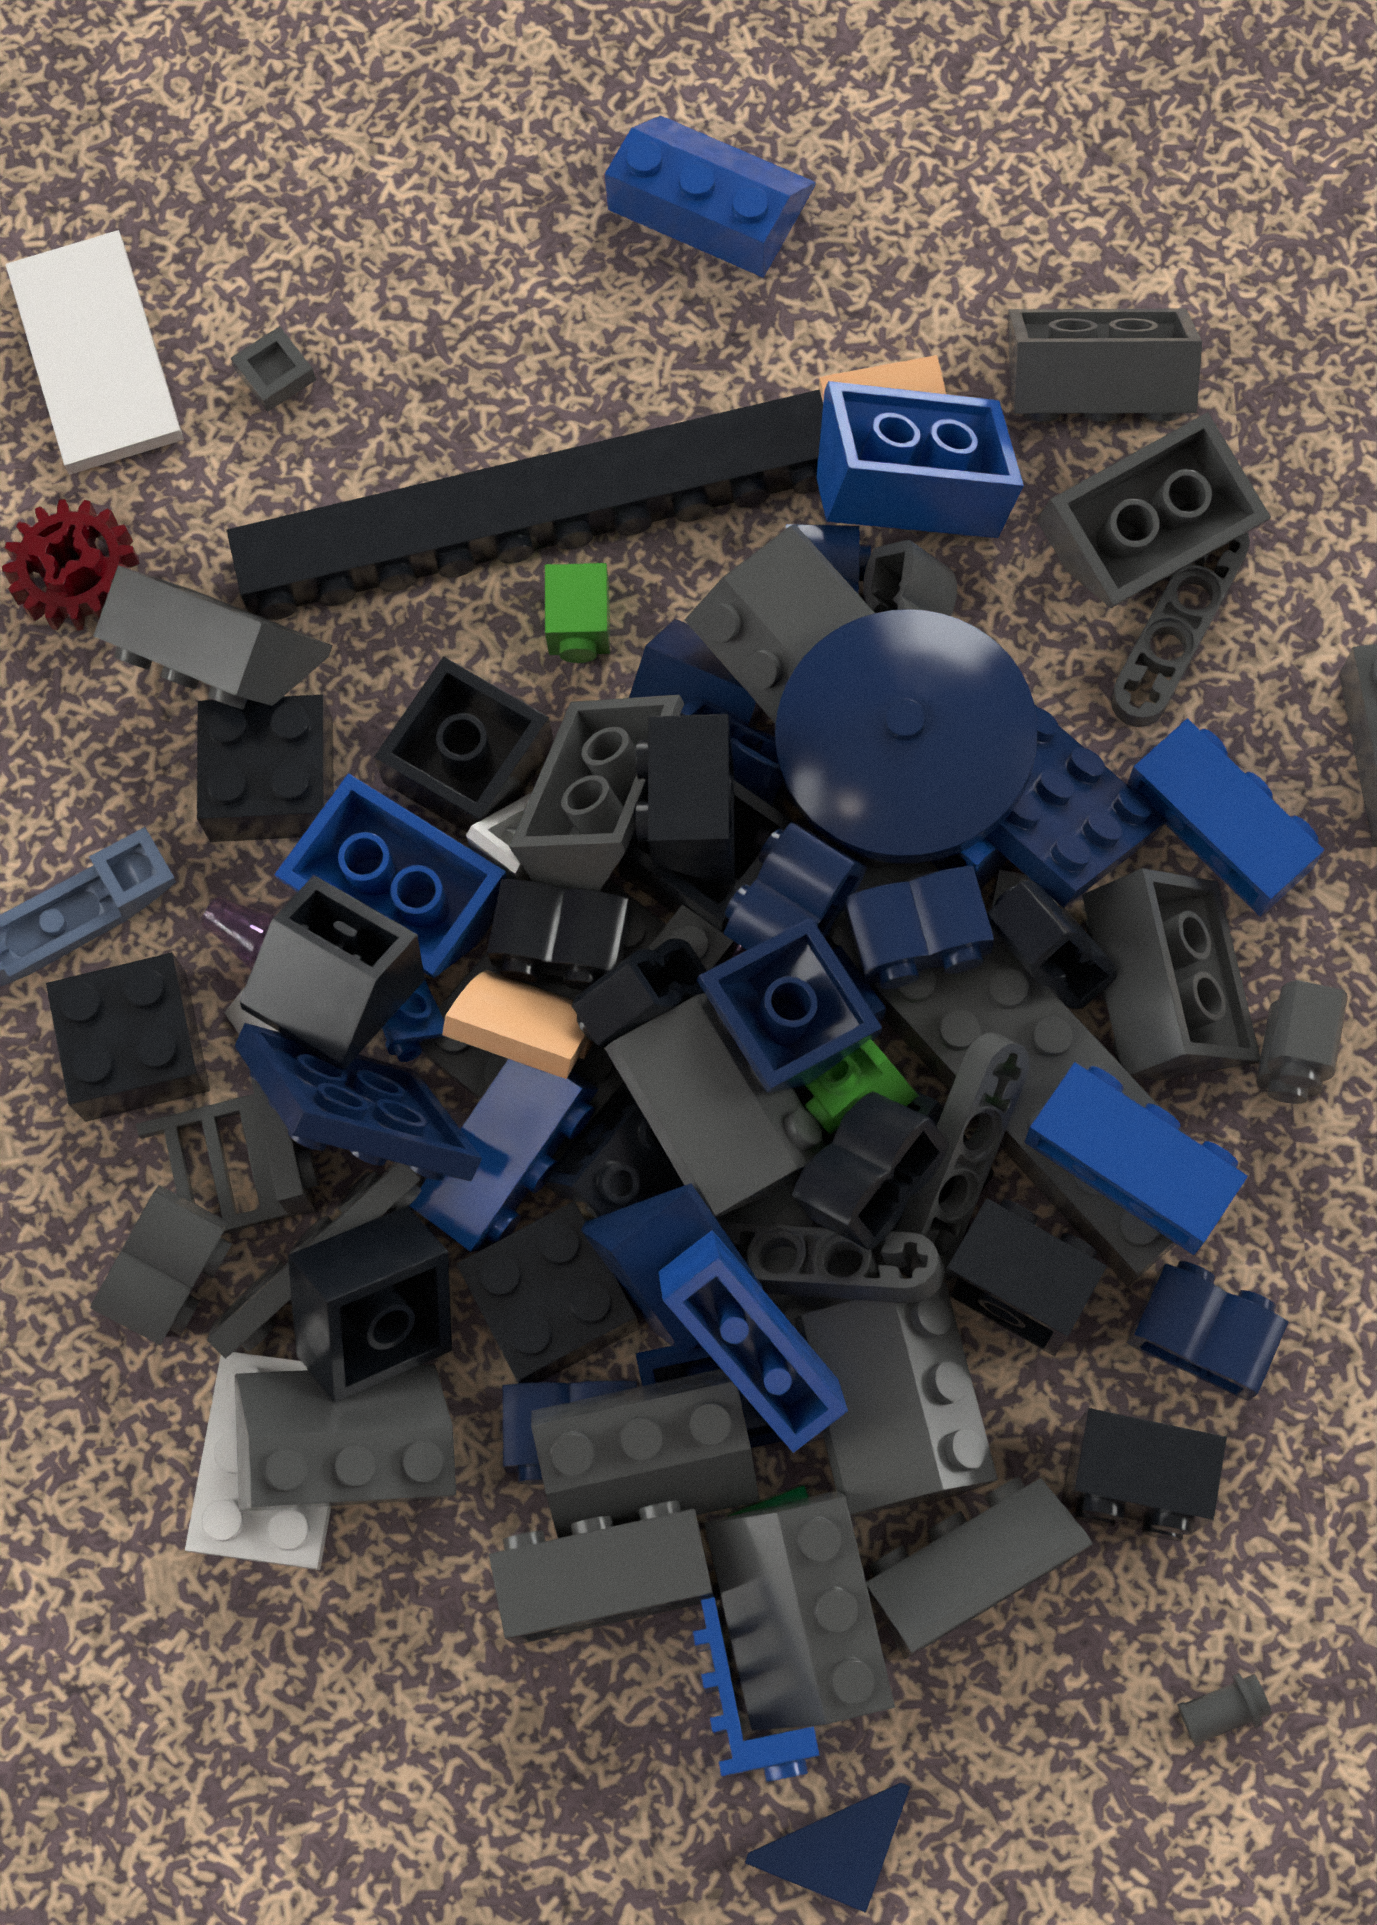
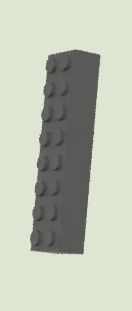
M836 844L834 845L867 866L865 875L855 893L881 885L909 882L916 878L939 872L938 868L931 861L904 864L882 862L859 856ZM844 909L833 923L826 941L832 950L841 946L861 973ZM993 930L994 943L992 953L982 956L983 963L974 969L949 974L945 972L944 967L928 968L918 972L919 979L917 981L895 989H882L879 982L869 983L886 1007L884 1020L949 1091L952 1089L967 1050L979 1036L985 1033H998L1026 1049L1030 1064L1027 1078L1000 1147L1084 1240L1096 1249L1098 1255L1127 1287L1176 1245V1243L1024 1143L1030 1126L1074 1062L1086 1070L1090 1066H1095L1108 1072L1123 1085L1124 1090L1122 1093L1141 1106L1145 1107L1148 1103L1159 1105L1063 1002L1058 999L1049 987L1039 984ZM983 1093L981 1100L984 1101L986 1094ZM977 1114L973 1118L979 1123V1114Z

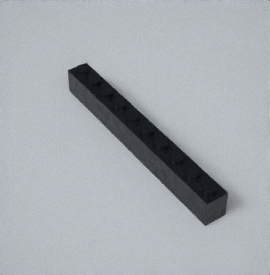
M820 390L226 529L240 595L248 612L268 620H278L292 615L298 606L319 601L327 606L342 605L354 599L356 593L378 587L387 592L400 591L412 586L416 578L439 573L447 578L459 577L471 572L475 564L499 559L500 562L506 564L518 563L530 558L534 550L558 545L559 548L565 550L577 549L590 543L593 536L617 531L618 534L624 536L636 535L649 529L652 522L676 517L679 521L689 522L703 518L714 507L735 503L736 506L741 508L753 507L765 502L770 494L790 489L799 494L818 491L819 487L816 477L823 412V400Z

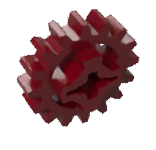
M61 499L58 501L56 514L49 516L42 507L36 508L35 514L39 522L33 527L27 523L18 522L16 528L23 539L21 543L6 542L4 548L13 562L3 565L2 572L9 583L12 584L8 590L18 605L24 604L25 611L33 621H37L45 614V618L51 628L58 630L63 624L64 619L70 618L77 631L84 630L85 616L93 614L99 621L118 565L130 569L140 564L134 547L130 546L133 540L126 526H118V522L111 510L107 508L97 515L91 501L84 500L77 512L71 511L66 500ZM96 538L108 546L109 557L103 556L101 550L97 549L95 544ZM34 572L39 573L41 578H44L43 581L47 586L46 592L35 585Z

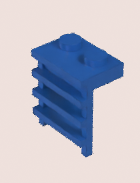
M715 1597L701 1600L706 1629L693 1631L695 1646L698 1652L711 1650L715 1672L701 1674L703 1687L706 1694L719 1691L724 1714L710 1718L712 1732L714 1735L728 1734L732 1759L719 1761L721 1776L727 1777L764 1769L767 1783L807 1774L806 1760L820 1756L814 1726L746 1741L743 1740Z

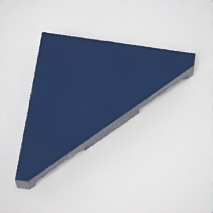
M898 1783L748 1852L745 1864L866 1913L910 1786Z

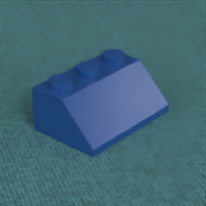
M661 115L630 129L605 172L609 211L763 278L816 186V182Z
M828 381L824 390L816 477L826 522L999 538L1024 486L999 400Z
M349 773L274 874L277 880L296 892L315 875L418 935L423 971L433 979L478 945L493 923L501 879H508L505 870Z

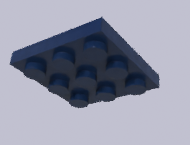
M1034 704L1037 716V744L1031 777L1016 807L1003 823L985 839L1033 882L1040 885L1060 906L1065 908L1151 841L1168 820L1152 807L1150 801L1142 793L1131 789L1109 770L1096 753L1084 748L1063 730L1049 712L1038 708Z
M244 1023L235 1043V1048L250 1069V1075L259 1083L268 1097L269 1105L277 1111L288 1128V1134L294 1141L314 1150H325L327 1145L346 1149L357 1158L373 1165H385L387 1160L405 1164L416 1173L432 1180L440 1181L447 1175L472 1181L482 1157L416 1070L358 1054L343 1071L280 1032Z

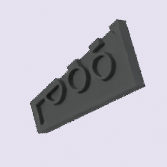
M394 1162L381 1176L375 1171L372 1173L366 1171L348 1189L349 1193L338 1205L337 1208L342 1214L334 1221L328 1215L319 1218L301 1235V1238L291 1248L290 1253L377 1219L385 1212L389 1214L409 1206L421 1192V1189L416 1185L421 1179V1175L413 1171L408 1165ZM280 1259L275 1261L213 1322L207 1341L225 1359L240 1345L247 1351L257 1346L276 1325V1322L271 1317L289 1300L292 1302L288 1263L285 1265Z

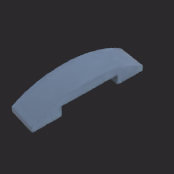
M146 827L89 856L93 866L0 915V987L36 972L124 923L176 883L173 874Z

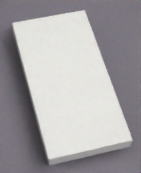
M119 230L6 264L63 463L69 475L184 440Z

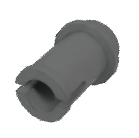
M1240 1673L1232 1676L1234 1683L1186 1703L1181 1702L1177 1704L1195 1747L1202 1745L1204 1741L1250 1722L1255 1728L1262 1726L1260 1718L1272 1714L1267 1697L1255 1674L1246 1678H1242Z

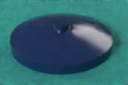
M914 609L890 610L870 614L844 624L820 640L802 658L790 676L780 699L775 726L776 751L784 785L793 803L809 824L821 835L837 846L868 859L902 864L922 863L942 859L970 848L996 830L1010 815L1026 790L1032 774L1036 756L1037 716L1029 686L1021 670L1011 656L986 633L969 623L942 613Z

